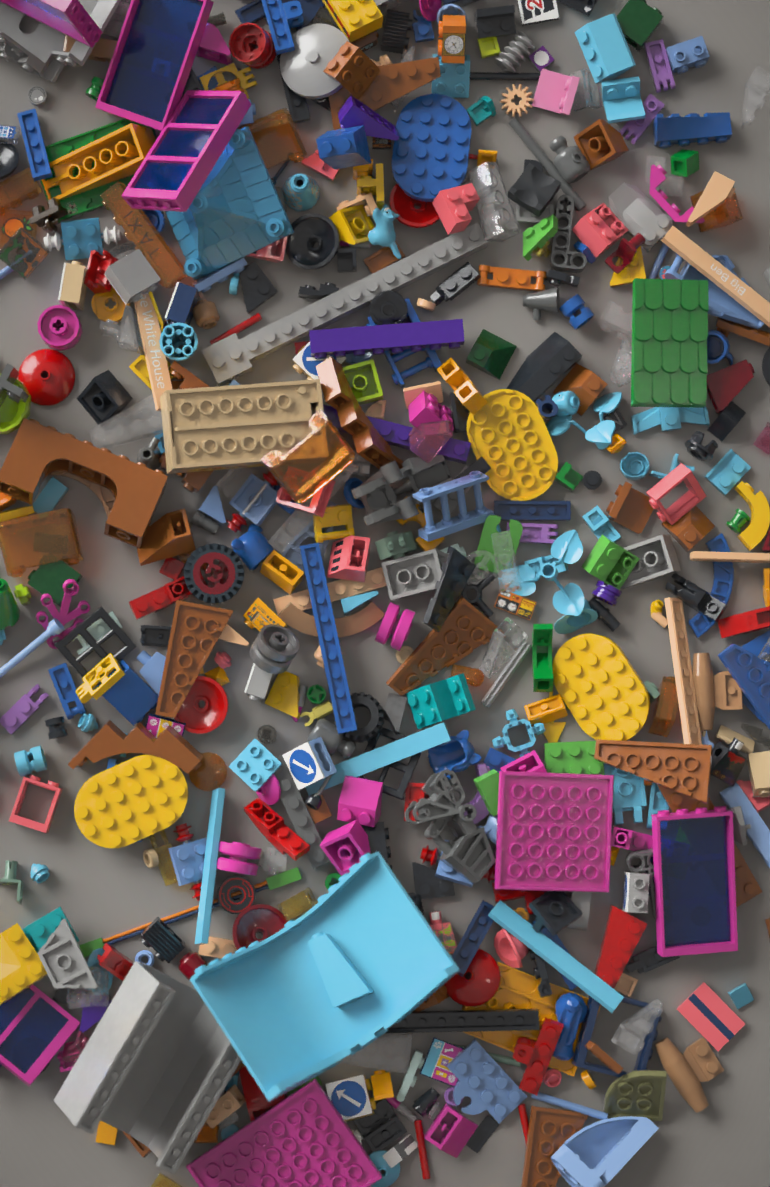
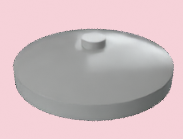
M311 24L295 32L292 35L295 50L283 53L280 57V71L285 83L293 92L308 99H321L336 93L343 86L338 81L327 76L323 71L339 52L341 46L347 41L350 43L348 38L338 28L328 24Z

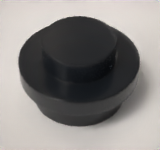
M588 471L583 476V484L587 489L595 490L602 483V477L597 471Z

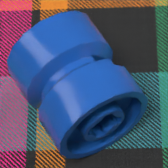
M579 294L573 296L559 308L565 317L570 318L569 323L574 330L579 329L594 317L591 309L584 306L585 302ZM581 310L582 313L575 317L574 314Z

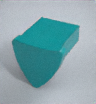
M488 96L481 97L479 101L466 109L476 126L483 123L489 117L496 115L494 103Z

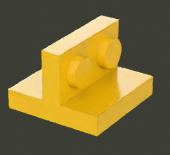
M383 163L376 164V179H372L371 176H363L361 179H357V196L362 193H371L372 196L376 195V205L380 210L384 206Z

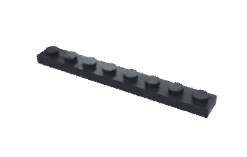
M539 1009L411 1012L402 1021L389 1027V1031L386 1033L540 1030Z

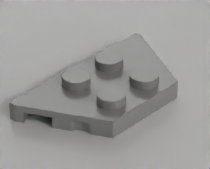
M63 919L37 953L54 989L98 988L99 986L67 920Z

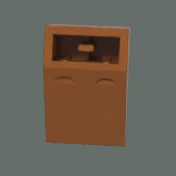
M185 508L166 513L149 526L141 547L137 548L141 566L196 550Z

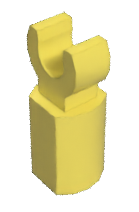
M329 700L312 708V712L301 713L300 717L309 716L310 721L305 723V726H310L314 719L317 718L319 720L333 713V708Z

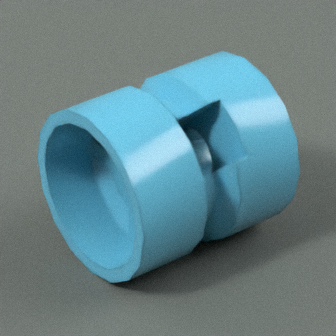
M41 745L30 748L29 752L22 750L14 753L17 770L21 777L30 775L33 770L36 772L47 770V762Z

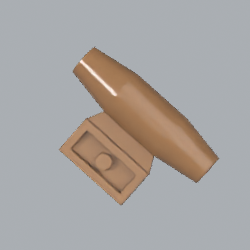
M694 653L692 674L700 731L713 730L715 707L722 710H743L742 690L729 671H721L716 675L713 674L709 653Z
M668 1037L657 1042L654 1046L663 1068L679 1094L696 1113L708 1107L709 1103L700 1082L710 1081L722 1073L724 1069L705 1038L701 1037L686 1047L683 1054Z

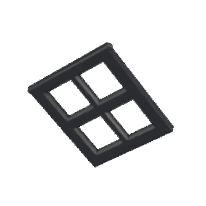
M102 606L59 642L54 643V646L82 677L88 671L80 662L93 651L103 660L108 653L101 647V644L112 635L116 634L125 645L113 655L118 662L137 647ZM101 617L111 630L96 641L87 631V628ZM78 635H81L91 647L76 658L66 645Z
M382 727L383 729L381 732L379 731L378 736L371 738V741L368 742L364 753L375 749L380 735L395 741L407 736L400 733L395 734L394 731ZM422 752L412 755L408 765L397 761L384 766L378 782L384 783L390 767L404 772V776L398 790L383 785L382 793L400 800L405 799V792ZM361 775V776H358V777H357V778H362V779L370 780V779H368V778L363 777L364 775Z

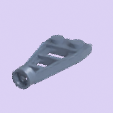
M329 501L327 507L336 506L337 504ZM313 520L288 543L282 553L283 557L303 572L304 567L300 544L308 537L315 538V533L312 531L314 528ZM334 526L328 527L325 533L332 532ZM329 540L319 543L322 561Z

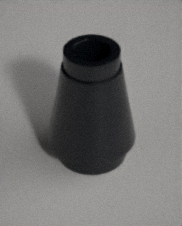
M431 1087L414 1101L412 1108L424 1117L426 1114H429L440 1094Z

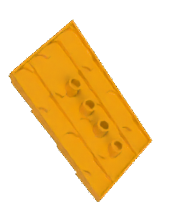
M496 961L501 973V981L497 993L491 1000L481 1006L462 1007V1010L539 1009L541 1029L545 1017L558 1022L555 1014L556 1001L561 995L572 991L550 983L552 996L541 998L537 990L540 984L539 979L536 980L533 975ZM575 993V994L581 996L582 999L584 1000V1002H585L586 1005H587L588 997H585V996H583V995H580V994H578V993ZM582 1022L579 1024L576 1039L573 1042V1051H575ZM540 1030L468 1031L463 1033L514 1053L518 1037L523 1036L536 1041ZM553 1056L548 1067L573 1077L578 1066L571 1063L572 1058L569 1061H562Z

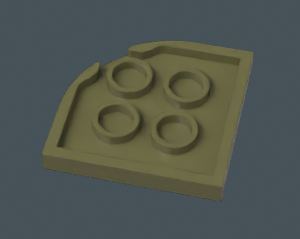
M635 1070L616 1079L609 1086L605 1094L603 1112L608 1113L607 1119L634 1116L645 1117L651 1121H662L667 1079L666 1071Z

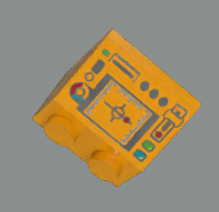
M259 598L254 601L243 615L246 619L244 623L251 629L255 627L259 632L261 628L270 624L287 628V625Z

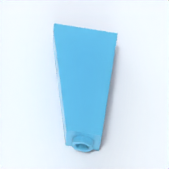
M320 932L313 935L312 940L307 941L334 1008H340L374 993L372 987L330 934Z

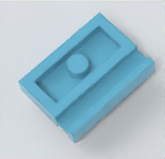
M730 449L705 478L725 496L750 470L751 466Z

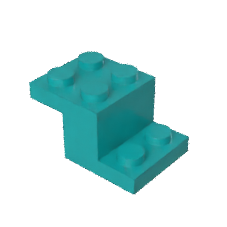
M464 673L406 693L417 729L476 710Z
M61 906L22 929L37 953L63 919L67 920L76 941H80Z

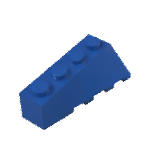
M730 112L705 113L704 117H700V114L690 113L685 117L679 116V113L671 114L669 117H663V114H656L652 124L654 145L660 146V148H669L675 144H678L680 147L688 146L690 143L704 145L708 144L709 141L725 143L732 136Z

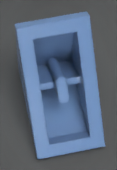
M213 486L199 510L220 524L227 525L219 489L217 486Z

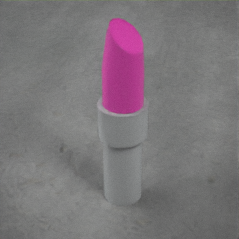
M340 240L339 244L349 248L370 249L371 247L370 241L352 245Z
M303 685L299 689L298 712L300 714L304 707V700L308 689L307 686ZM292 716L293 720L297 722L298 719Z
M395 1097L386 1098L397 1112L404 1115L412 1123L415 1121L417 1116L406 1108V1105L399 1102Z

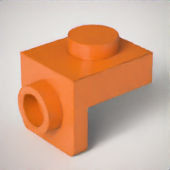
M205 1122L194 1143H218L219 1124L211 1128Z

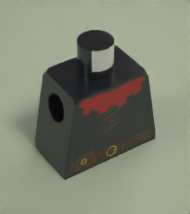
M735 737L729 746L718 742L712 749L710 775L734 786L746 762V758L738 753L744 743Z

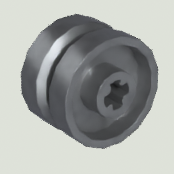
M275 624L266 625L261 628L257 639L251 646L250 657L255 665L268 673H284L298 652V639L287 628Z

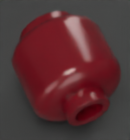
M188 952L179 961V970L189 981L196 974L194 971L202 965L207 966V962L197 952Z

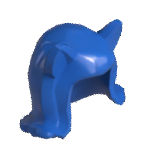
M463 730L456 736H450L452 740L428 749L429 763L434 773H440L446 769L455 773L462 772L470 765H475L482 759L479 754L475 753L473 745L468 741V730Z

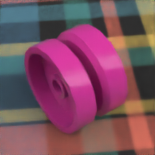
M53 305L45 309L39 317L37 323L38 332L45 344L51 349L58 351L69 350L80 341L82 324L75 312L69 307Z
M390 602L375 641L384 645L387 643L389 636L393 635L390 646L400 651L413 625L411 623L415 612L405 609L399 619L397 618L400 611L399 605Z
M220 841L219 852L230 855V857H219L217 869L257 876L258 865L247 862V860L260 859L262 849L240 842Z

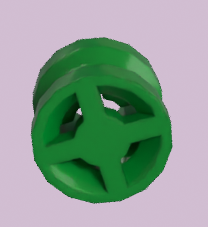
M313 685L307 691V698L313 704H320L326 698V691L321 685Z
M339 873L329 874L325 880L326 888L329 889L332 885L339 883L338 879L341 875Z

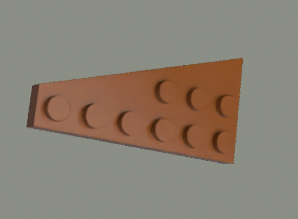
M439 57L378 66L380 72L358 100L375 111L441 77ZM344 87L329 96L334 130L341 129L338 111L351 95Z
M462 596L455 603L440 632L432 630L386 683L399 695L403 696L419 686L425 679L437 675L438 671L453 665L472 653L480 645L490 642L489 640L496 635L503 634L504 631Z
M176 600L155 715L175 718L234 610Z
M596 739L595 760L708 804L712 745Z
M531 1106L521 1187H556L555 1185L561 1174L554 1166L550 1157L565 1141L582 1129L585 1120L588 1119V1115L570 1110Z

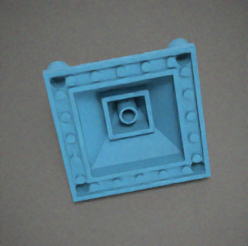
M247 126L242 129H236L186 212L165 211L186 259L184 271L186 275L193 277V280H198L294 233L255 140ZM202 149L187 157H198ZM173 163L157 171L148 187L158 190L177 191L193 164Z

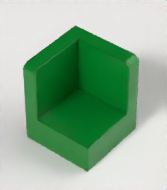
M682 149L670 156L672 175L688 177L699 170L698 151Z
M565 462L554 480L573 492L583 476L573 470L571 464Z

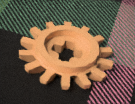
M512 84L513 90L507 87L506 90L509 93L501 94L506 97L500 100V103H505L501 108L502 110L508 108L506 111L507 115L511 111L512 117H515L516 113L519 114V117H522V111L527 114L526 108L532 109L533 107L529 104L530 101H534L533 98H529L533 93H526L528 90L527 86L522 90V84H519L518 89H516L515 84ZM518 95L519 98H522V100L519 101V105H516L514 102L512 103V100H514V96Z

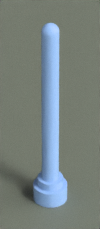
M56 618L50 621L45 632L0 668V678L49 637L63 632L65 629L61 622Z

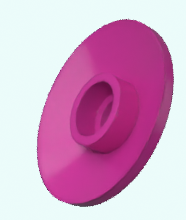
M419 0L420 11L427 21L436 20L437 12L441 8V0Z
M274 774L256 792L257 796L268 805L276 804L281 796L280 784Z

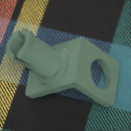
M5 861V877L0 879V885H18L17 903L22 905L24 882L16 879L18 862Z

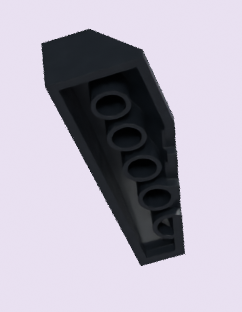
M554 332L525 359L506 389L519 391L535 402L579 362L582 355L568 340Z

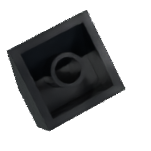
M110 370L95 376L77 398L100 427H103L124 410L133 399Z

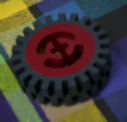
M217 543L206 544L193 551L187 559L184 568L185 583L189 591L201 601L215 604L225 602L231 599L242 586L244 580L243 563L237 553L231 548ZM213 561H222L228 569L227 581L225 584H220L219 581L223 576V573L217 575V579H214L213 576L207 577L210 582L215 583L214 587L206 586L200 578L202 565L208 563L209 567L206 569L205 574H209L212 568L215 571L221 570V567L215 565Z

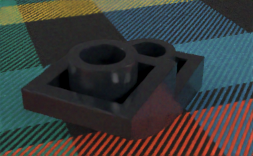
M325 282V284L320 283L319 291L314 286L305 285V287L300 286L298 295L300 298L322 299L339 291V288L329 282Z

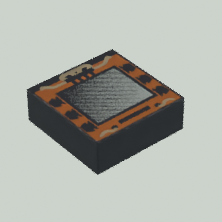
M372 137V149H391V140Z

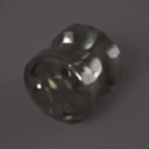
M263 725L258 729L257 737L260 742L271 744L276 740L277 732L272 726Z

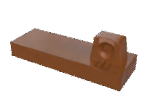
M720 317L717 318V331L724 334L726 338L732 332L770 346L769 332Z

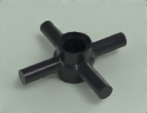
M492 573L488 574L477 585H468L466 583L462 590V596L472 605L476 604L488 618L494 613L483 602L482 590L496 578ZM470 589H475L477 592V597L474 600H470L467 597V592Z

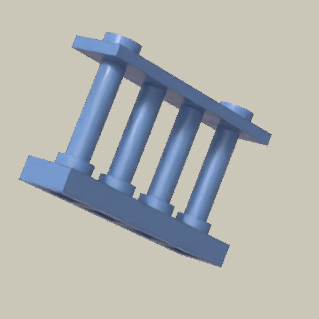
M472 471L469 475L431 488H422L419 492L413 493V498L423 503L426 520L425 527L418 529L419 537L429 542L485 522L489 515H494L492 510L483 505L480 484L489 480V476L480 471ZM473 485L476 508L467 512L464 488ZM456 491L459 514L451 518L447 494ZM440 497L443 519L441 522L434 524L430 500Z

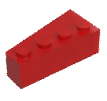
M611 905L594 974L614 989L647 923Z

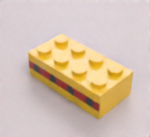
M322 0L350 43L382 28L383 15L373 0Z

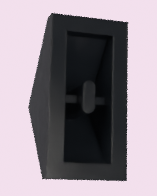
M731 401L707 430L722 442L746 412Z

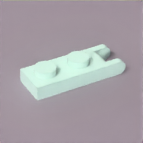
M114 612L108 613L120 628H123ZM102 618L87 628V631L96 641L111 630ZM81 635L76 637L83 647L76 651L79 655L91 646Z

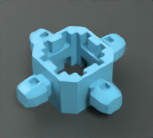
M511 709L506 711V718L510 723L504 725L501 731L503 737L494 738L492 743L494 748L497 749L504 747L503 745L506 744L507 750L513 753L520 751L519 756L522 757L530 753L527 748L534 745L536 741L534 734L544 733L545 727L543 723L533 724L534 726L531 727L530 721L525 719L517 720L518 715L516 711ZM524 724L530 742L513 748L507 729Z

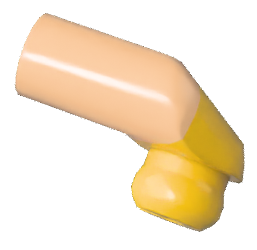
M655 600L650 606L651 618L665 628L668 625V621L662 614L664 604L661 600Z

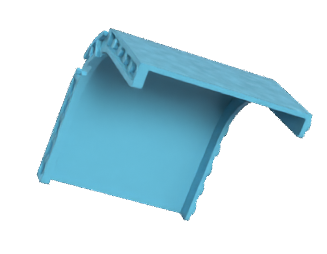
M379 851L363 855L360 858V863L350 867V872L341 876L338 879L339 883L331 886L328 889L329 893L318 898V903L297 920L292 919L284 925L285 928L261 942L257 940L250 944L248 948L245 946L241 947L235 954H232V952L228 953L220 961L217 958L210 962L208 966L202 965L194 971L196 974L190 979L268 1101L340 1064L345 1057L352 1056L389 1031L388 1028L393 1024L399 1023L459 971V968ZM320 932L330 934L372 987L374 993L340 1008H334L307 941L312 940V936Z

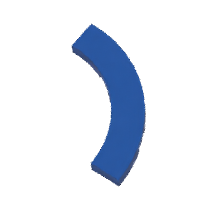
M722 533L705 543L709 552H731ZM713 562L714 580L710 595L727 605L734 581L733 563ZM698 613L687 623L696 637L699 638L716 622Z

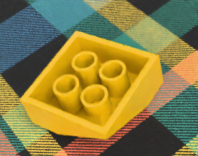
M18 923L0 934L1 1006L48 975L37 952Z

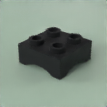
M529 163L519 179L509 189L507 198L540 217L559 191L561 182L547 176L533 164Z

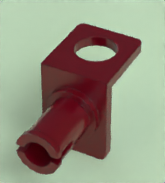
M637 233L629 242L623 238L618 249L605 259V263L616 274L620 273L633 261L637 252L636 249L646 242L643 235ZM619 257L622 259L623 264L615 266L612 259Z

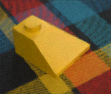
M364 205L340 209L329 217L338 229L340 240L352 245L369 242L368 233L375 228L370 217L365 212Z

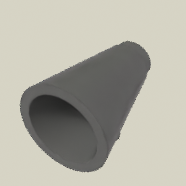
M558 287L523 295V306L533 308V320H541V310L559 313L560 298Z
M153 437L149 446L139 451L137 462L145 464L149 469H158L161 466L159 460L162 454L156 447L160 440ZM144 451H150L151 454L148 458L143 456Z

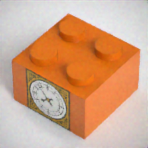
M443 15L442 21H439L438 26L439 38H442V40H438V57H442V63L465 64V15Z

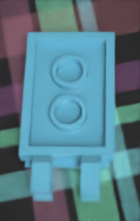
M604 763L605 775H614L612 812H614V824H623L622 811L632 810L634 823H642V810L647 806L644 779Z

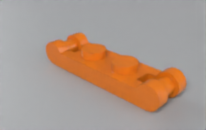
M479 265L480 278L477 280V285L538 292L545 290L544 279L547 275L546 271ZM488 273L493 274V280L487 279ZM531 278H537L536 284H531Z

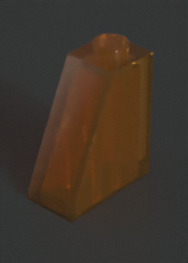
M663 676L658 691L660 695L656 699L649 733L668 737L676 719L678 695L675 677Z

